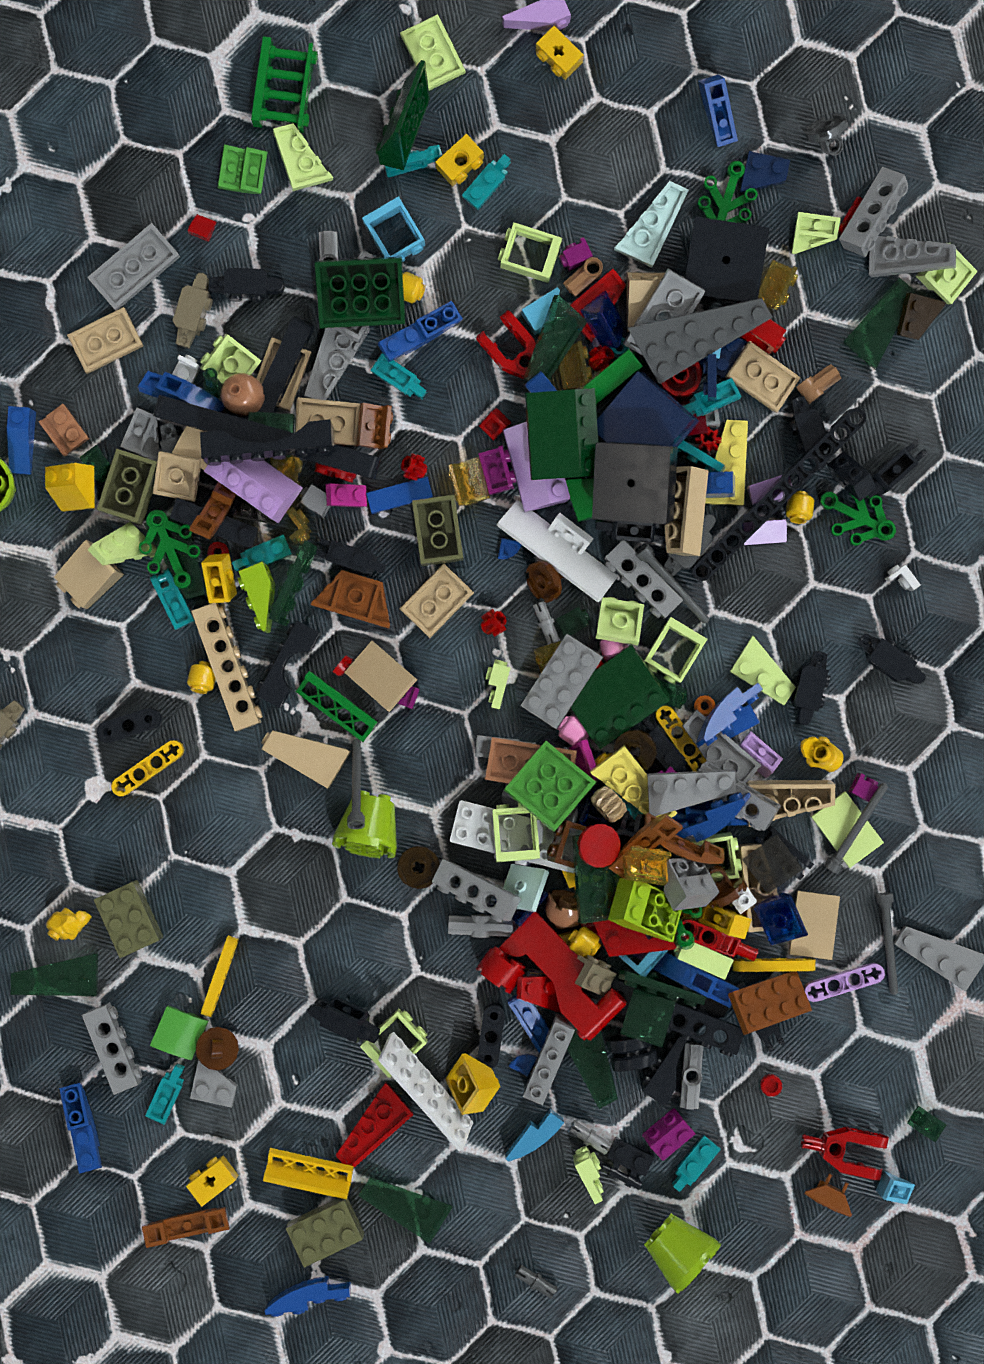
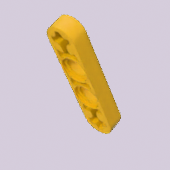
M669 706L660 707L655 712L657 722L676 749L686 758L685 761L690 769L697 771L696 769L699 766L696 761H693L691 764L689 760L696 758L699 753L702 756L698 758L700 763H705L706 759L682 727L683 723L675 711ZM669 710V719L671 721L676 719L677 723L670 725L667 729L665 725L669 723L666 719H660V716L662 715L660 711ZM676 726L681 727L683 730V735L679 739L674 738L671 734L672 729ZM686 744L694 745L695 753L692 756H687L684 753L683 749Z
M177 740L164 744L116 778L111 785L113 793L117 796L130 794L181 758L184 754L183 744ZM171 745L178 746V754H170L167 757L170 759V761L167 762L166 757L161 753V751L163 750L165 754L171 750ZM159 756L162 759V766L160 768H154L151 765L153 757ZM138 768L145 772V777L141 781L134 778V771ZM127 775H129L130 780L135 785L133 786L132 783H129L125 786V792L123 790L118 791V782L120 781L121 783H125L129 780L126 777Z
M228 935L201 1010L202 1015L212 1017L239 941L238 938Z
M756 958L754 962L749 959H733L732 967L733 971L736 972L815 971L816 961L813 958Z

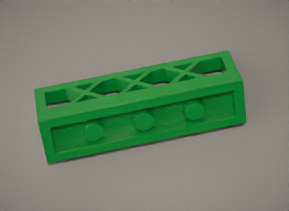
M309 671L295 692L360 741L364 742L378 724V721L313 672ZM310 682L316 686L317 695L308 696L302 690ZM329 696L332 698L334 708L325 709L321 704V697ZM318 697V703L312 698ZM335 710V715H333L329 711ZM337 710H348L351 720L341 721L338 718ZM362 721L369 726L363 736L355 731L354 722ZM346 723H352V728L349 727Z

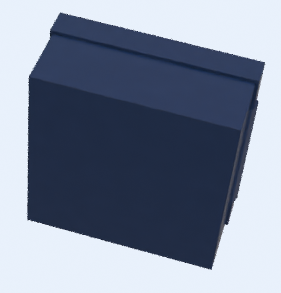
M637 371L597 419L598 435L607 443L658 444L660 446L678 447L700 421L645 372Z

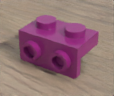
M501 445L496 449L478 453L489 495L514 489L513 483L517 481L514 470L509 471L508 462H511L508 449L504 450Z
M673 1108L646 1130L642 1136L650 1148L664 1161L692 1138L695 1132L678 1111Z

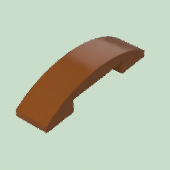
M218 482L212 491L210 499L200 515H197L189 531L211 539L223 522L237 494Z
M647 812L645 815V825L657 817ZM675 835L669 841L664 840L660 843L670 852L692 861L707 864H722L724 861V849L706 840L701 846H698Z
M667 814L655 818L641 828L622 847L617 859L609 865V869L622 878H628L639 868L640 861L662 841L672 839L683 829V826Z
M225 1207L184 1213L142 1226L146 1248L167 1244L168 1241L207 1232L212 1234L230 1229Z

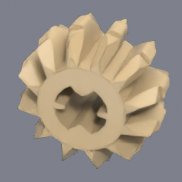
M602 786L591 797L592 805L609 822L613 823L621 819L627 811L622 799L607 786Z

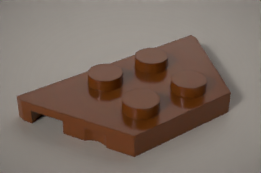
M341 570L335 579L311 602V606L390 629L383 582Z

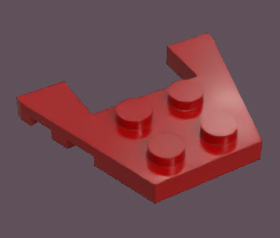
M641 871L632 877L645 882ZM615 894L591 916L609 957L674 950L677 948L674 941L668 942L656 937L648 939L646 934L625 928L608 920Z

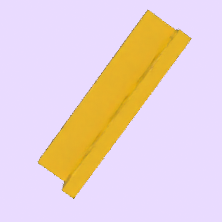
M270 1148L263 1181L347 1200L354 1166ZM274 1157L282 1158L284 1161H283V1162L276 1161V1160H273V1158H274ZM296 1162L303 1163L305 1166H298ZM316 1167H323L325 1171L318 1170ZM338 1171L345 1172V1173H348V1175H347V1176L339 1175L337 1172H338Z

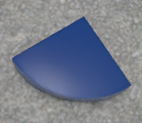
M502 538L498 559L504 560L513 557L518 553L522 545L516 540Z
M533 1054L519 1055L509 1063L508 1067L528 1076L537 1056Z

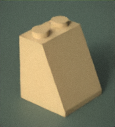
M627 272L626 328L634 326L665 273Z
M88 540L81 544L54 576L58 581L56 583L57 587L65 593L67 591L72 596L70 599L72 603L78 608L82 607L85 609L94 604L124 575L115 564L102 565L88 551L89 547L93 544Z

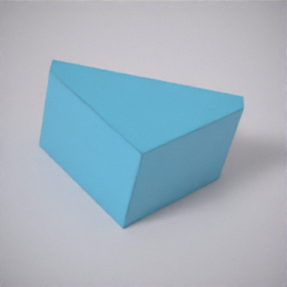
M884 1171L876 1191L884 1200L907 1204L915 1185Z

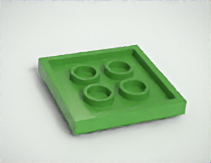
M545 741L506 786L504 791L555 832L595 785L596 781L550 743Z

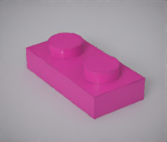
M326 484L327 506L366 507V485Z
M581 740L571 746L569 750L577 751L575 765L594 781H599L600 779L590 773L596 767L588 740Z

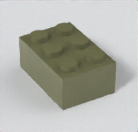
M116 449L97 510L143 525L153 494L157 461Z
M455 495L413 500L421 565L428 566L463 561Z
M138 880L94 899L119 958L164 938Z
M348 1197L347 1200L341 1198L332 1200L289 1221L286 1226V1231L304 1268L363 1240L364 1231Z

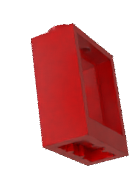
M769 319L740 336V338L747 343L751 341L770 355L771 352L776 353L786 339L783 335L787 330Z

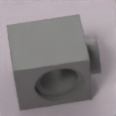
M311 484L309 488L305 487L300 495L302 499L300 503L324 518L331 507L327 506L325 492Z

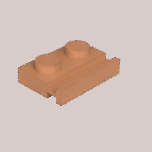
M64 404L39 421L40 425L65 457L90 439Z

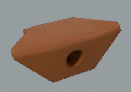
M828 1174L826 1180H820L816 1188L804 1192L806 1196L837 1213L848 1217L852 1216L845 1196L849 1183L845 1182L842 1190L829 1184L832 1175Z

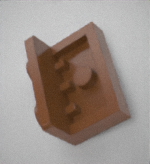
M360 404L356 446L379 450L388 448L391 441L390 424L393 420L391 405Z

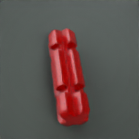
M861 197L855 199L839 226V235H842L863 200Z

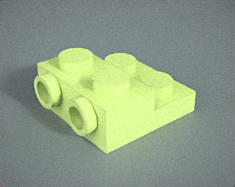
M956 249V268L919 272L916 277L928 290H934L946 304H952L977 273V270Z
M225 334L223 337L219 335L212 344L215 347L210 354L206 352L202 357L200 369L223 385L229 376L236 373L251 375L261 360L228 334Z
M602 597L596 639L638 646L644 604H639L636 601H622L614 597Z
M496 659L493 668L488 667L485 680H489L488 685L496 687V691L491 689L488 701L492 703L491 708L500 709L511 667H507V662Z
M583 1146L576 1150V1154L573 1155L574 1165L592 1200L597 1204L603 1201L601 1193L604 1192L599 1179L601 1166L595 1152L590 1153L589 1149Z

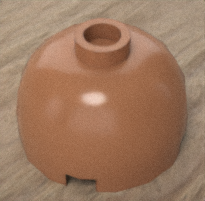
M236 373L229 376L221 388L223 405L229 412L239 417L255 414L262 407L265 400L262 384L254 376L246 373Z
M553 890L552 894L548 893L546 899V915L555 927L564 930L576 927L582 923L588 912V902L583 897H580V900L573 897L575 894L573 892Z

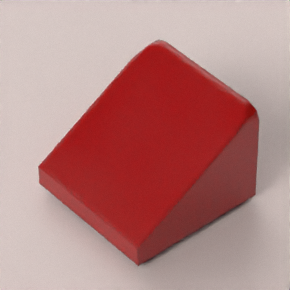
M196 214L187 231L190 235L209 242L217 222Z
M496 408L489 413L479 427L494 441L511 424V421Z

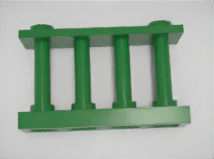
M263 36L251 117L254 127L262 128L263 121L270 119L298 123L299 132L304 133V128L309 125L307 107L313 64L317 65L318 51H315L313 43H309L308 52L279 49L273 45L271 37ZM280 57L306 61L305 73L273 69V66H271L272 59ZM279 78L303 82L302 94L271 90L268 87L269 79ZM271 98L300 102L299 115L269 111L265 108L266 100Z

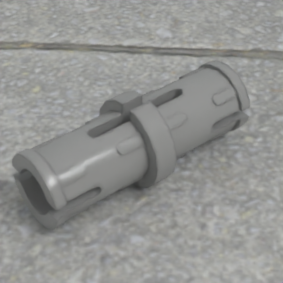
M543 601L533 605L539 620L538 626L542 628L547 645L560 641L553 624L555 622L554 618L551 619L546 602Z
M574 1120L572 1123L573 1127L570 1126L568 1132L584 1141L583 1144L586 1146L590 1145L605 1155L608 1152L606 1148L609 1149L611 1143L598 1136L593 1129L589 1130Z

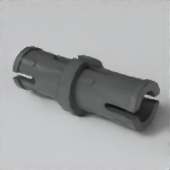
M520 1264L514 1277L530 1285V1289H536L549 1297V1299H552V1294L555 1295L558 1287L543 1279L540 1273L535 1274Z

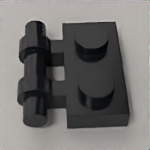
M615 1137L606 1155L613 1162L611 1166L603 1163L600 1171L606 1173L607 1177L611 1179L616 1178L624 1182V1185L629 1188L632 1186L639 1190L642 1182L635 1179L637 1173L646 1176L655 1157ZM620 1165L630 1169L628 1175L618 1170Z

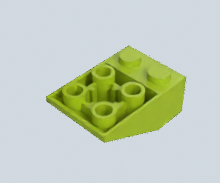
M260 562L240 570V577L237 579L241 589L247 591L248 597L245 599L250 610L255 611L256 617L253 618L257 628L263 632L270 633L276 585L268 565Z
M620 878L608 920L625 928L673 942L682 910L673 911L664 891L637 878Z

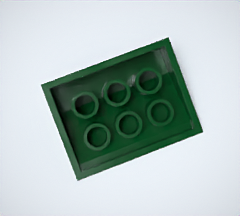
M424 60L418 63L404 81L402 89L397 91L396 105L390 110V121L388 125L385 124L382 142H378L376 147V155H378L380 165L404 170L430 101L426 62Z
M402 256L321 260L315 262L320 328L405 324Z
M595 388L525 393L531 480L594 476L595 449L598 442Z
M631 644L595 669L571 708L599 749H602L668 703L670 697Z

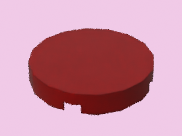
M594 824L586 827L578 839L580 858L592 867L604 868L611 865L617 859L620 852L621 842L617 832L605 824Z

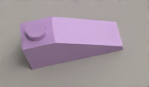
M540 0L502 16V25L504 28L549 31L555 26L558 30H561L570 23L571 14L565 0Z

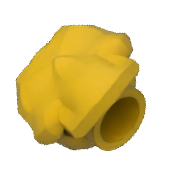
M809 737L801 742V752L806 757V762L810 767L821 768L830 773L836 771L842 765L844 760L842 751L832 744L827 737Z
M64 908L61 912H54L46 922V927L49 930L47 934L56 941L59 938L73 940L82 931V928L87 925L92 916L84 911H78L75 914L71 910Z

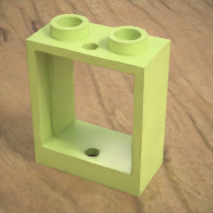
M513 223L512 229L508 228L504 240L507 241L506 248H501L498 260L501 261V268L549 283L562 238ZM517 235L551 246L542 272L508 262Z
M670 617L644 658V661L652 672L657 673L659 671L665 675L663 678L672 684H675V682L681 683L707 641V638ZM669 629L696 644L678 675L652 660L653 655Z
M509 804L496 805V809L492 810L496 862L540 859L537 818L531 813L533 850L501 852L498 816L530 813L521 804H518L517 808H509Z
M731 832L714 834L697 843L695 838L686 839L696 845L703 844L705 840L710 843L726 841L731 869L725 871L730 879L739 878L738 871H742L740 858L736 859L735 850H739L737 837L733 838ZM713 872L711 877L716 882L720 881L723 875L720 872Z
M684 937L681 938L682 941H687V940H688V939H685ZM677 938L674 942L677 948L674 949L673 954L677 959L724 980L726 979L733 963L731 957L697 943H694L691 949L684 950L678 946Z
M398 1008L378 1027L380 1029L379 1035L398 1018L419 1040L409 1049L413 1054H416L427 1043V1033L422 1027H416L411 1022L413 1018L407 1011L404 1010L402 1012ZM364 1040L360 1045L362 1050L390 1078L392 1075L378 1060L381 1051L374 1043Z

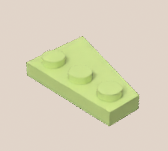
M294 123L273 129L292 191L333 180V176L325 169L322 161L308 146V142Z
M129 522L93 543L88 551L102 565L124 562L125 559L134 558V560H139L143 556L154 557L157 548L151 544V553L148 555L142 554L139 550V544L145 540V536ZM144 544L141 549L146 552L150 546Z
M754 636L750 638L730 670L732 674L751 686L759 683L763 688L761 692L782 705L786 704L796 688Z

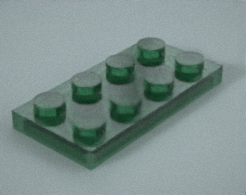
M573 835L578 923L608 920L614 900L619 875L610 870L609 865L599 868L586 864L579 855L578 839L580 835Z

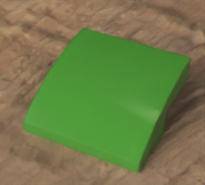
M224 145L217 188L242 193L261 194L267 152L248 147L242 149Z
M168 1005L150 1046L169 1054L192 1060L196 1052L197 1041L202 1033H204L209 1020Z

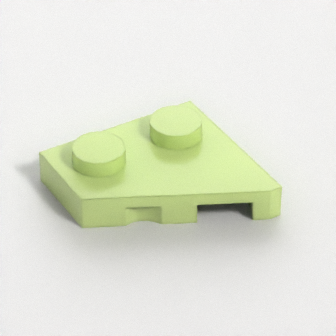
M798 212L791 254H797L837 240L840 218Z

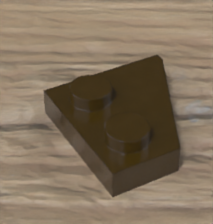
M906 293L897 336L919 340L944 308L946 302Z

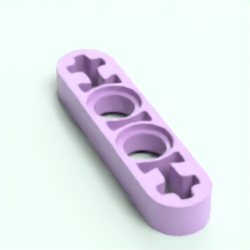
M869 963L810 981L805 984L804 990L809 1001L817 1002L879 983L884 979L885 971L879 964ZM872 968L879 970V973L876 974V978H874L871 975L866 976L865 978L867 979V981L864 982V976L861 973L862 970H864L865 974L871 973ZM853 973L859 975L860 980L856 985H851L848 982L849 976ZM831 980H837L839 988L836 991H830L828 983ZM820 983H823V987L827 992L826 994H824L822 990L817 991L815 997H813L811 994H808V992L811 991L810 987L812 986L815 989L822 988Z

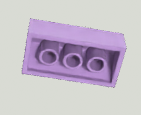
M527 422L503 430L524 512L568 501L570 495L565 478L531 480Z
M249 459L243 460L242 463L238 464L230 463V461L221 462V465L217 466L207 465L204 470L208 475L277 523L280 522L303 489L264 460L256 462Z

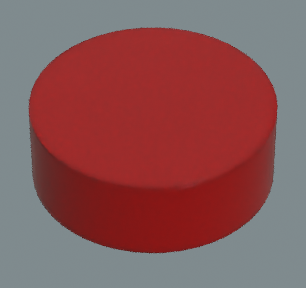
M767 1074L761 1079L760 1088L765 1095L774 1097L781 1092L782 1082L776 1075Z

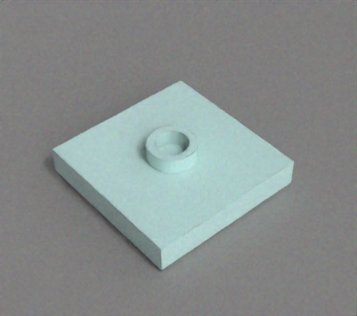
M511 864L503 889L521 898L516 909L536 912L549 872L545 869Z

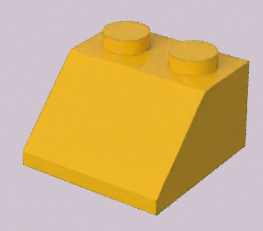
M70 463L45 467V488L61 511L95 508L93 465Z
M466 1053L460 1056L445 1078L462 1115L483 1112L501 1087L492 1068Z

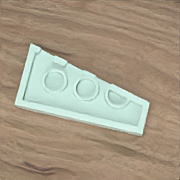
M669 181L614 250L652 268L689 190Z

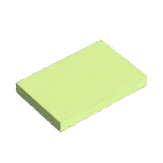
M438 14L400 32V36L415 66L421 60L426 62L429 91L466 73Z
M844 791L835 798V806L820 809L810 817L834 849L838 851L861 815V811L846 791ZM868 821L842 859L848 868L854 866L884 843Z

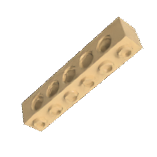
M212 603L191 611L234 731H240L261 723L260 718L263 715L259 705L255 706L253 698L256 696L252 685L248 686L247 670L239 662L238 658H241L238 646L233 645L231 638H234V634L230 625L226 626L224 618H227L224 607L219 606L218 603ZM212 621L219 623V629L216 632H211L209 629ZM222 640L225 641V651L218 652L216 648L217 643ZM228 660L234 664L231 672H226L223 667L224 663ZM235 680H238L241 684V689L238 692L231 690V683ZM242 700L248 703V709L245 712H240L238 709V703Z

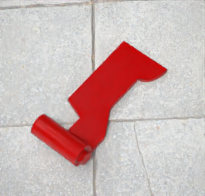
M533 912L499 947L511 956L521 957L527 955L554 984L561 1013L577 1029V1035L584 1041L586 1039L591 1041L627 1004L626 1000L613 988L595 1004L584 993L582 987L575 984L585 963L577 959L578 955L570 950L569 945L537 912Z

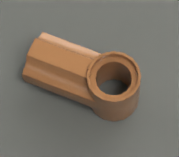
M595 257L587 259L584 265L570 276L563 285L574 297L578 296L594 280L600 278L603 270L602 262ZM593 264L599 268V271L594 274L587 270L588 266Z
M830 364L815 376L807 378L796 388L805 397L807 403L810 404L842 378L838 370Z

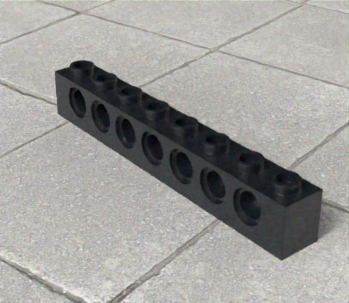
M614 978L611 983L610 989L622 991L627 1002L625 1007L619 1012L620 1014L627 1017L633 1014L639 1017L638 1021L648 1025L651 1022L659 1025L658 1029L668 1033L674 1030L679 1032V1037L691 1041V1038L700 1041L699 1045L711 1049L712 1046L720 1048L719 1052L732 1057V1054H738L744 1037L740 1026ZM582 988L590 999L600 1001L604 997ZM636 998L644 1001L645 1007L643 1010L634 1008L633 1002ZM656 1006H660L665 1010L663 1018L655 1017L653 1010ZM681 1014L685 1017V1024L683 1026H677L674 1023L675 1015ZM702 1022L706 1026V1031L703 1034L696 1033L694 1030L695 1023ZM722 1030L726 1033L727 1038L723 1042H718L714 1038V1033Z

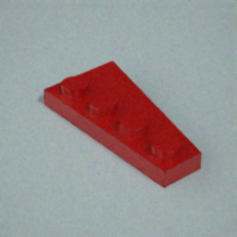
M387 1081L336 1153V1157L342 1164L356 1167L414 1115V1112Z

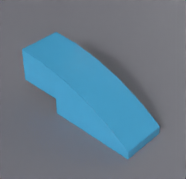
M550 1108L538 1125L530 1120L506 1152L505 1160L508 1162L513 1161L539 1148L564 1124V1118Z

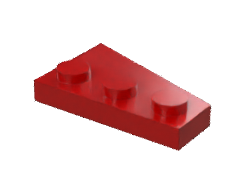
M614 269L610 270L564 310L590 343L594 340L612 307H614L626 287L625 282Z
M546 975L518 977L517 999L561 1013L554 984Z

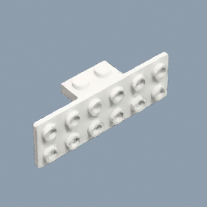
M517 500L497 523L500 529L541 560L551 564L558 573L597 602L602 599L618 577L585 551L594 538L561 513L557 515L550 525L535 512H524L522 502Z
M461 800L458 805L450 842L495 854L492 810L494 808ZM517 814L498 816L501 852L533 850L531 821L529 817ZM537 820L540 859L521 860L514 863L527 866V863H535L574 873V868L547 860V850L553 841L554 834L545 824ZM570 828L561 859L577 863L579 856L578 839L582 831Z
M394 1032L389 1034L378 1058L379 1062L457 1150H463L473 1125L468 1114H461L456 1101L431 1075L430 1071L423 1066L416 1055L408 1049L402 1039Z

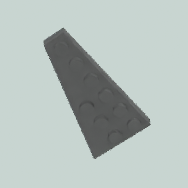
M758 298L627 328L657 382L661 384L707 357L708 354H712L773 317L764 300Z

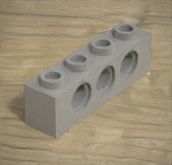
M885 167L881 168L839 238L844 249L866 257L868 252L874 248L878 235L884 231L887 220L897 209L899 200L907 193L908 182L904 174Z
M622 540L604 558L606 561L605 566L612 573L616 571L621 576L619 580L627 588L631 586L636 591L634 595L642 603L646 601L651 606L649 610L655 617L659 618L661 616L663 619L666 618L683 599L647 563L640 561L635 555L634 549L626 541ZM625 560L630 561L633 565L632 570L624 571L621 563ZM637 576H645L648 581L647 585L644 587L639 586L636 582ZM654 590L662 593V600L660 602L652 599L651 594Z
M708 761L703 763L699 771L722 770ZM735 778L736 793L741 792L743 795L749 792L751 795L736 818H744L750 822V826L754 829L765 831L770 826L781 805ZM730 794L713 799L712 802L719 799H722L723 802L729 800ZM749 804L756 805L758 809L756 814L750 812Z
M442 859L432 880V883L438 885L437 889L446 894L449 892L455 894L454 898L465 904L467 901L472 903L473 909L484 913V911L491 913L490 918L500 923L503 920L511 921L521 900L520 897L445 859ZM457 878H460L461 883L456 888L455 881ZM477 887L478 894L476 897H473V889ZM495 896L496 904L492 907L490 900Z
M109 1002L85 1012L82 1015L113 1094L115 1095L137 1086L142 1081V1072L138 1065L135 1066L133 1061L134 1052L131 1046H127L125 1041L126 1032L123 1026H119L116 1008L111 1006ZM102 1023L109 1024V1033L102 1030ZM109 1044H117L118 1052H112ZM120 1062L126 1065V1072L119 1071L117 1064Z
M556 1013L524 1088L523 1097L543 1105L575 1031L573 1024L561 1014Z

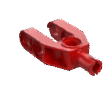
M507 310L500 316V319L526 349L525 351L519 353L514 360L506 359L499 351L498 345L496 343L493 344L484 331L475 338L502 371L523 380L525 378L532 379L540 372V359L535 339L518 319ZM525 358L531 362V365L526 368L519 364L520 360Z
M687 915L680 916L683 925L685 923L691 924L687 931L693 934L695 943L729 957H734L737 954L753 962L755 961L758 954L757 948L741 943L740 938L726 935L699 922L695 918ZM710 931L709 937L702 939L703 933Z
M851 1127L824 1132L821 1138L802 1135L801 1139H804V1141H801V1148L819 1151L822 1158L841 1173L872 1180L881 1179L882 1168L877 1169L866 1166L862 1162H858V1164L843 1160V1156L845 1154L846 1142L886 1149L889 1140L888 1136ZM834 1143H837V1150L834 1152H830V1146Z

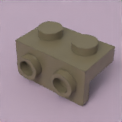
M578 955L577 959L585 963L575 984L605 996L616 976V973L610 970L611 965L591 955H587L586 958Z

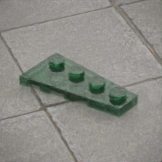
M900 277L843 342L874 370L877 368L899 325L906 293H915V290Z
M98 953L11 973L10 995L97 996Z
M575 1028L567 1049L598 1108L601 1109L618 1100L602 1033L600 1031L591 1041L588 1039L584 1041L577 1035V1029Z

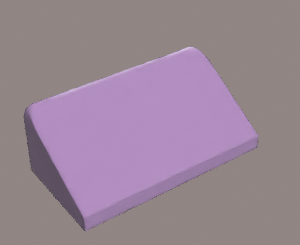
M789 475V477H788V483H789V485L792 486L791 479H790V475ZM781 476L748 486L747 490L752 505ZM780 489L774 490L772 494L775 501L783 496Z
M786 519L766 521L744 545L787 542ZM752 522L743 523V531H749L752 528Z
M751 731L738 745L761 764L757 771L765 778L770 776L783 760L782 757Z

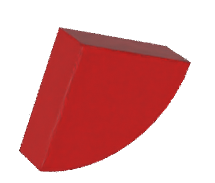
M346 655L333 672L338 676H342L353 662V659Z

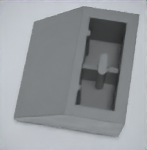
M685 858L668 859L665 862L664 894L673 911L705 907L719 893L705 863Z

